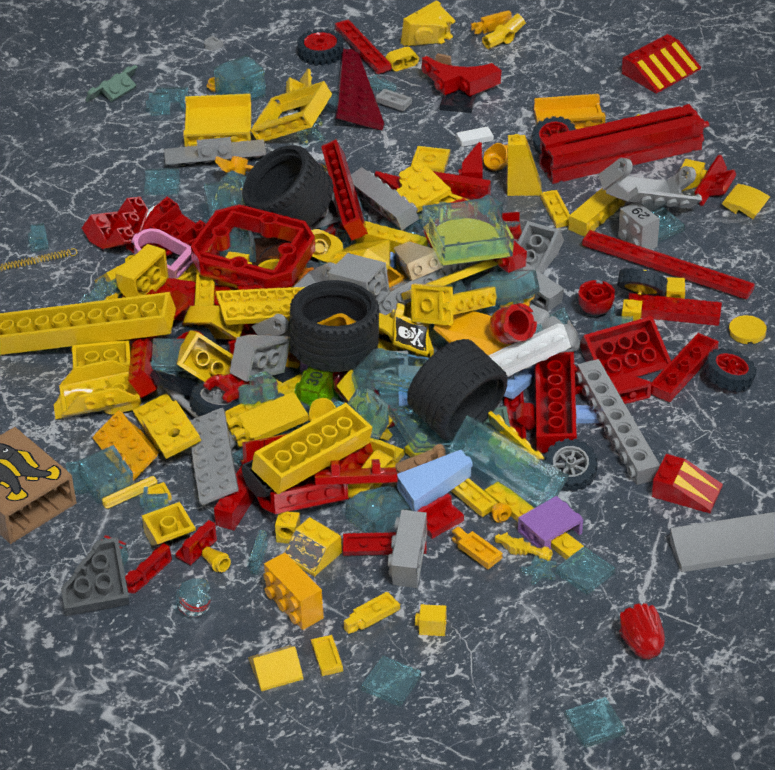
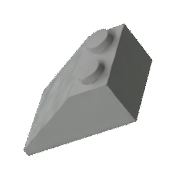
M527 221L517 243L527 251L526 263L540 273H543L557 256L564 239L558 229Z
M270 335L237 337L230 373L246 382L284 373L290 348V337Z

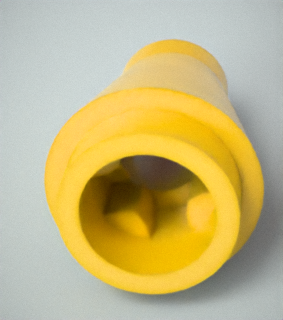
M206 547L202 552V557L207 560L214 571L225 572L230 567L231 560L228 554L211 547Z

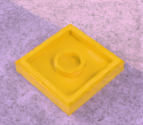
M417 146L411 166L415 163H422L432 171L444 173L450 157V150Z

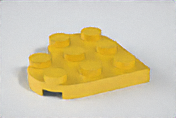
M415 163L399 173L401 187L396 191L401 197L404 196L409 203H414L418 209L417 212L428 208L451 194V189L431 169L422 163Z

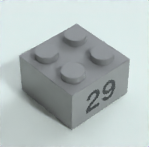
M638 202L620 208L619 237L623 241L650 250L658 246L660 218Z

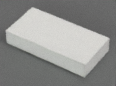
M489 127L458 132L457 139L461 146L464 147L477 144L478 142L493 141V134Z

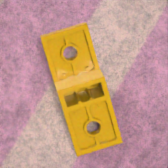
M167 393L133 410L135 417L157 450H161L166 459L201 441L200 435L176 400L172 401Z

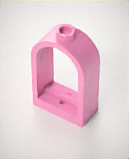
M146 229L135 234L132 238L134 255L141 250V246L147 243L160 244L180 255L171 266L167 264L169 278H179L193 263L191 246L162 230Z

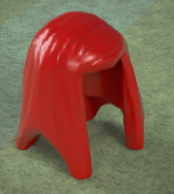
M638 603L633 608L628 607L624 612H621V629L619 633L625 643L636 656L642 659L650 660L657 657L663 650L665 636L661 619L655 606H648L647 603L642 605Z

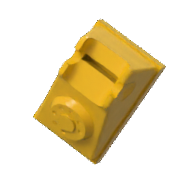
M436 0L416 11V13L404 18L401 44L404 46L445 43L444 39L450 40L453 38V35L450 33L451 24L455 23V19Z

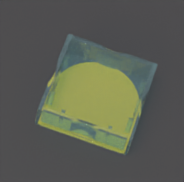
M493 197L423 206L422 225L441 266L513 256L514 237L507 224L501 218L500 211Z

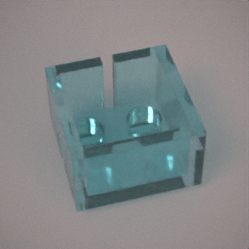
M114 445L78 460L79 476L97 503L102 502V498L133 484V472L124 460L122 461V456Z

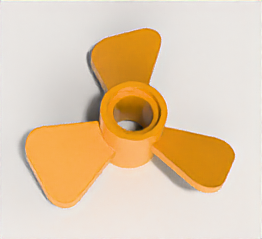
M232 156L231 160H226L221 157H215L216 164L223 171L233 175L244 177L246 171L250 172L254 167L247 165L248 159Z

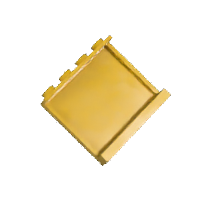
M250 94L185 96L186 116L183 133L185 147L197 146V140L231 137V142L251 141L252 106Z

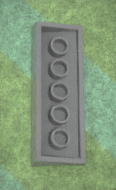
M775 512L671 528L669 543L680 571L686 572L775 558Z

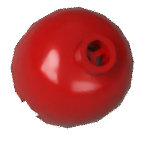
M591 280L579 287L578 302L586 313L602 315L607 313L613 306L615 289L609 283L603 281V284L597 283V280Z

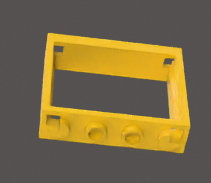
M325 81L272 97L251 128V132L256 140L263 139L265 142L311 128L332 96V93ZM307 104L301 112L278 118L284 111Z

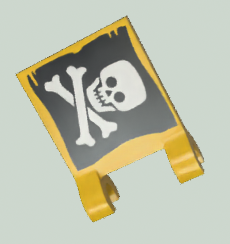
M397 302L396 310L393 309L391 312L393 317V345L427 356L429 354L430 324L412 322V319L403 316L405 306Z

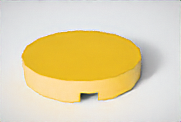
M743 315L734 318L730 322L729 332L731 338L739 343L748 344V342H753L752 344H756L766 337L767 326L757 317Z

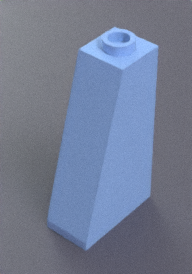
M458 450L398 473L397 489L411 510L418 511L421 507L444 496L471 477L472 461L462 450Z

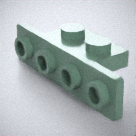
M136 65L128 66L122 73H116L110 80H104L98 87L91 88L87 92L86 102L104 93L112 103L134 90L137 85L130 77L135 74L138 67Z

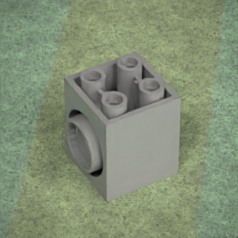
M347 253L328 272L329 280L348 281L364 287L376 297L378 304L390 294L386 262Z

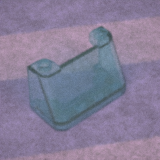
M382 348L373 349L352 372L351 377L357 396L366 397L369 389L374 392L375 387L407 392L408 395V389L414 376L429 358L388 351Z

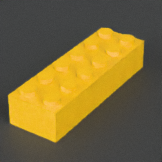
M344 403L254 452L252 470L277 494H280L330 466L331 461H339L369 444L373 427L347 403Z

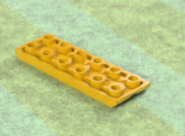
M305 287L216 291L215 295L224 321L228 325L259 323L276 314H282L290 321L291 300Z

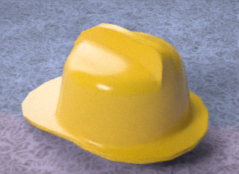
M319 229L311 230L315 236V252L312 257L328 262L335 252L343 249L341 240L336 236Z

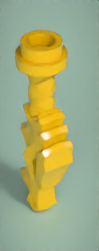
M508 532L495 536V542L501 543L510 554L527 555L530 553L539 556L542 562H549L552 558L553 551L547 546L543 548L531 546L530 542L524 541V538H513L509 536Z

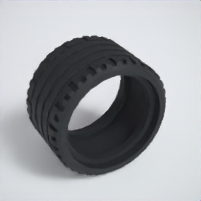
M289 145L269 152L254 165L245 180L242 197L245 205L248 207L306 221L310 227L328 208L334 186L331 177L305 148L298 145Z
M341 280L321 281L303 288L291 300L290 347L293 355L303 364L320 371L343 372L366 364L377 353L379 304L376 297L364 287ZM339 313H343L356 321L355 323L343 326L318 324V322Z
M456 340L439 349L422 365L410 384L407 402L409 407L443 440H457L477 429L488 418V413L490 411L494 412L506 392L508 376L472 340Z

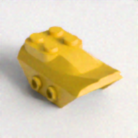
M113 359L74 367L59 385L60 394L57 401L53 404L55 420L102 410L106 414H115L118 410L126 412L138 408L141 405V399L128 381L129 367Z

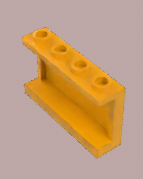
M599 94L534 99L536 123L544 121V118L547 117L548 119L552 118L551 116L558 118L561 116L564 119H569L571 123H574L576 129L605 123L606 116L605 112L602 113L600 108Z

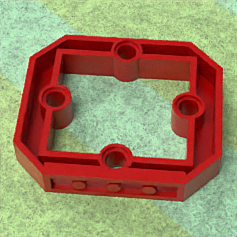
M239 204L214 212L191 245L192 261L200 275L252 289L288 288L293 286L315 252V236L306 221ZM234 227L260 233L266 238L276 237L291 241V243H283L279 246V262L274 270L248 264L247 259L241 256L229 259L215 255L217 251H225L230 248V232Z

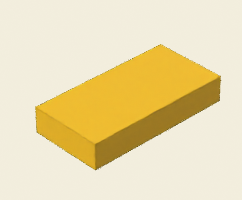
M328 635L311 639V645L321 675L326 676L343 672V665L333 636Z

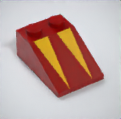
M666 454L653 479L652 497L711 513L723 484L688 460Z

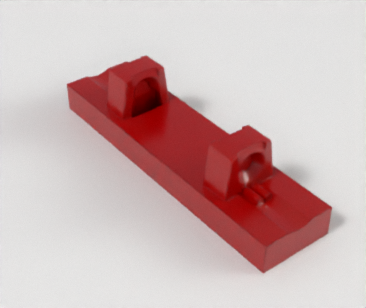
M371 459V468L340 469L339 461L337 460L331 461V470H321L314 474L315 485L397 482L396 467L381 468L380 459Z

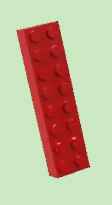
M433 171L451 189L452 194L473 202L489 203L491 198V180Z
M629 293L628 300L642 301L641 318L653 316L656 320L719 326L722 302Z
M697 333L651 382V394L671 402L704 366L709 353L713 352L714 349H718L719 341Z

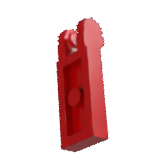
M163 543L144 562H141L136 570L128 572L125 576L128 593L138 592L172 561L170 546Z

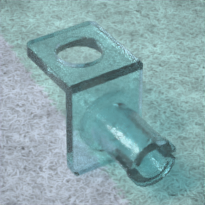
M612 306L610 322L594 321L592 333L599 331L597 328L600 326L610 328L633 321V316H617L615 314V306Z

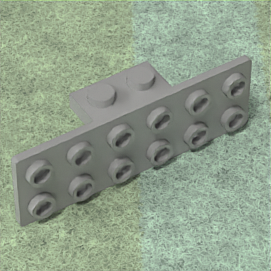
M231 137L197 140V146L164 149L166 165L176 166L179 163L194 164L200 161L208 163L215 160L216 156L226 160L231 159L232 156L242 158L253 156L254 158H259L266 155L263 139L231 142Z
M223 408L190 421L201 438L200 442L191 446L192 463L195 469L194 477L197 482L201 505L239 490L226 414Z

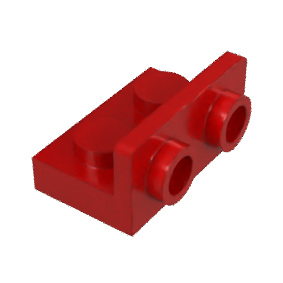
M449 493L437 498L417 511L426 513L427 535L431 539L464 521V514L452 504V496Z
M208 520L203 526H200L190 538L184 541L182 547L175 553L176 558L192 565L202 555L206 547H210L217 541L215 523Z

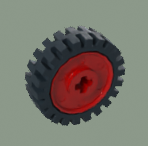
M314 29L313 32L310 30L307 33H303V36H300L297 41L298 56L306 64L309 62V65L315 64V66H319V64L325 66L326 63L331 65V62L336 63L342 57L344 48L343 38L338 32L335 33L333 30L329 31V29L323 31V29L317 31V29Z

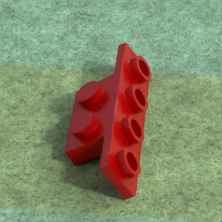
M722 155L716 157L695 190V195L699 194L702 198V201L699 202L700 206H704L709 196L724 195L736 177L734 169L726 171L727 167Z

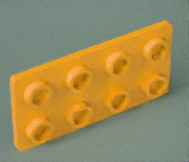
M120 410L93 435V439L129 483H132L159 453L143 431L131 423Z

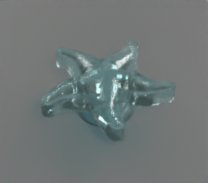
M534 556L531 566H522L521 572L533 575L532 584H536L542 578L555 580V574L551 571V568L557 566V561H547Z

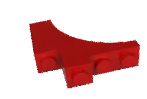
M429 56L422 57V72L435 81V88L444 95L461 89L469 96L501 84V69L493 63L473 67H460L440 63Z

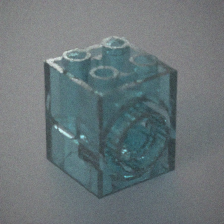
M248 55L214 67L216 95L250 94L251 102L265 97L264 68Z

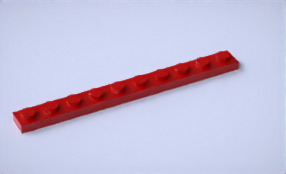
M592 230L582 239L583 246L673 276L685 278L688 281L729 293L739 298L748 299L755 287L754 283Z

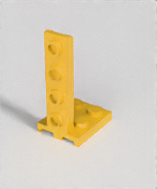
M411 284L412 322L453 325V315L496 305V287L490 286L453 294V287Z

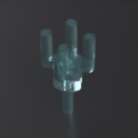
M319 116L311 128L298 131L297 137L304 145L309 144V140L305 136L306 134L312 133L320 142L325 140L324 135L316 128V124L318 126L323 125V121Z

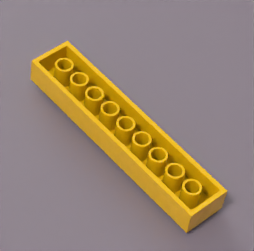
M170 292L0 313V355L171 334L176 307Z

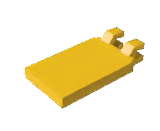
M291 392L242 413L239 417L235 416L227 420L229 431L235 436L236 443L240 447L242 442L272 437L309 421V415L295 393Z

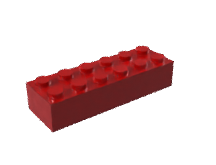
M574 352L557 353L545 361L536 363L537 450L540 453L548 452V448L551 445L554 446L555 442L559 440L562 442L568 438L569 440L577 439Z

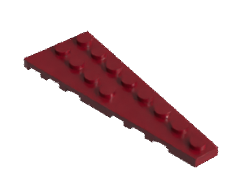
M343 48L336 118L383 131L384 121L359 52Z

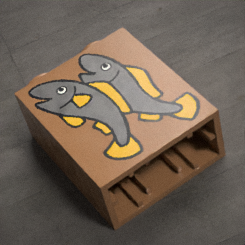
M16 427L0 435V535L12 544L77 504L72 475Z

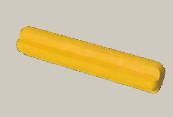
M150 476L102 498V504L105 509H109L146 492L147 487L158 484L157 479L154 476Z

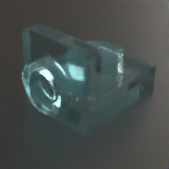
M144 487L143 494L140 495V506L144 507L145 514L169 506L168 493L149 494L148 487Z

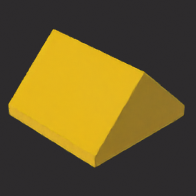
M288 645L248 657L261 692L303 680L295 646Z

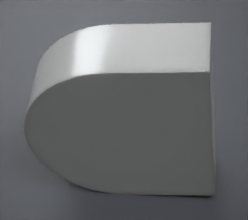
M212 35L205 39V49L217 50L223 46V41Z

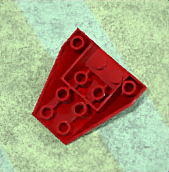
M166 197L149 213L145 219L142 231L146 229H159L190 246L206 223L201 220L197 223L193 222L181 213L176 202ZM147 243L149 245L164 249L166 252V256L174 253L160 244ZM134 244L126 245V248L134 254Z

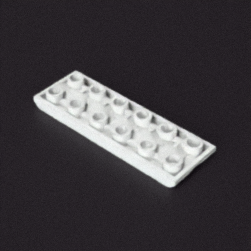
M558 323L534 334L533 337L528 338L526 341L516 342L488 356L510 377L522 369H527L535 363L545 361L557 353L566 351L571 347L565 326Z

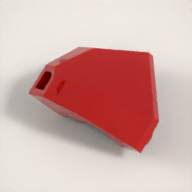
M141 197L127 198L117 212L91 214L82 226V230L91 243L102 249L132 244L134 235L142 231L148 208Z

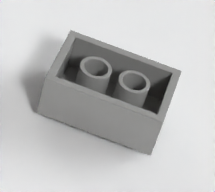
M401 510L400 517H396L395 521L396 536L393 535L391 544L393 552L389 554L388 558L389 576L392 577L393 585L418 588L427 538V515L425 512Z

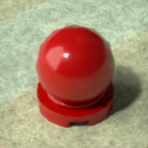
M522 303L501 307L490 318L489 329L491 335L498 342L504 344H514L533 337L537 327V321H534V316L532 315L533 310Z

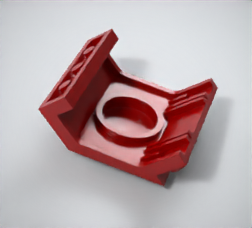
M287 434L242 442L244 459L240 460L242 465L253 460L254 452ZM314 475L280 494L270 492L271 495L267 497H257L261 507L274 514L349 499L347 484L315 485Z

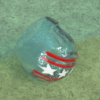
M195 578L180 584L176 594V605L179 611L191 618L200 617L205 614L211 605V597L208 595L211 590L209 582L203 578Z

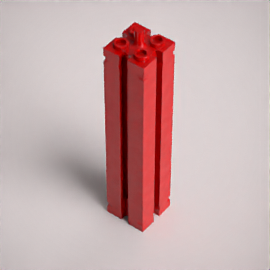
M686 104L683 107H673L558 133L550 137H541L540 149L542 154H540V167L545 173L547 172V177L551 183L555 184L560 181L564 182L601 173L620 158L630 159L633 166L689 153L693 150H702V142H704L702 133L704 128L709 127V122L704 121L690 104Z

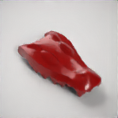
M231 373L226 375L216 374L208 378L203 387L211 390L214 386L219 387L226 392L223 395V400L229 403L237 398L249 399L250 396L257 392L258 388L267 382V379L263 377L246 382Z

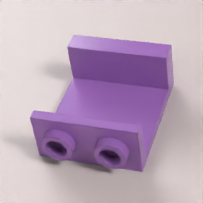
M557 496L518 517V532L537 548L547 546L551 549L552 539L570 529H573L578 535L582 534L583 518L581 515L573 511L566 502Z

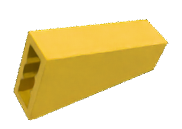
M508 135L507 196H539L542 193L541 180L526 135Z

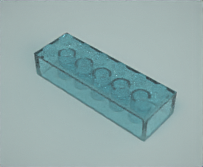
M238 180L204 184V196L209 219L217 210L239 204L245 206ZM234 227L230 232V247L225 251H217L218 256L226 257L228 251L249 254L250 262H256V249L252 231Z
M468 415L448 448V451L452 453L462 450L466 456L470 457L474 467L536 506L555 496L558 497L569 477L567 473L480 420Z

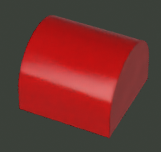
M531 403L518 405L516 407V421L528 430L533 429L536 426V407Z

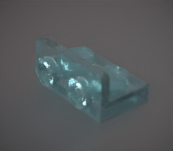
M145 169V195H179V169Z

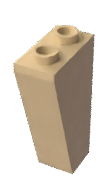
M410 241L394 247L398 264L411 281L443 268L436 249Z

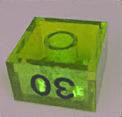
M308 367L307 370H304L301 381L297 382L295 394H297V398L308 415L314 400L327 398L332 401L334 398L333 372L320 371Z

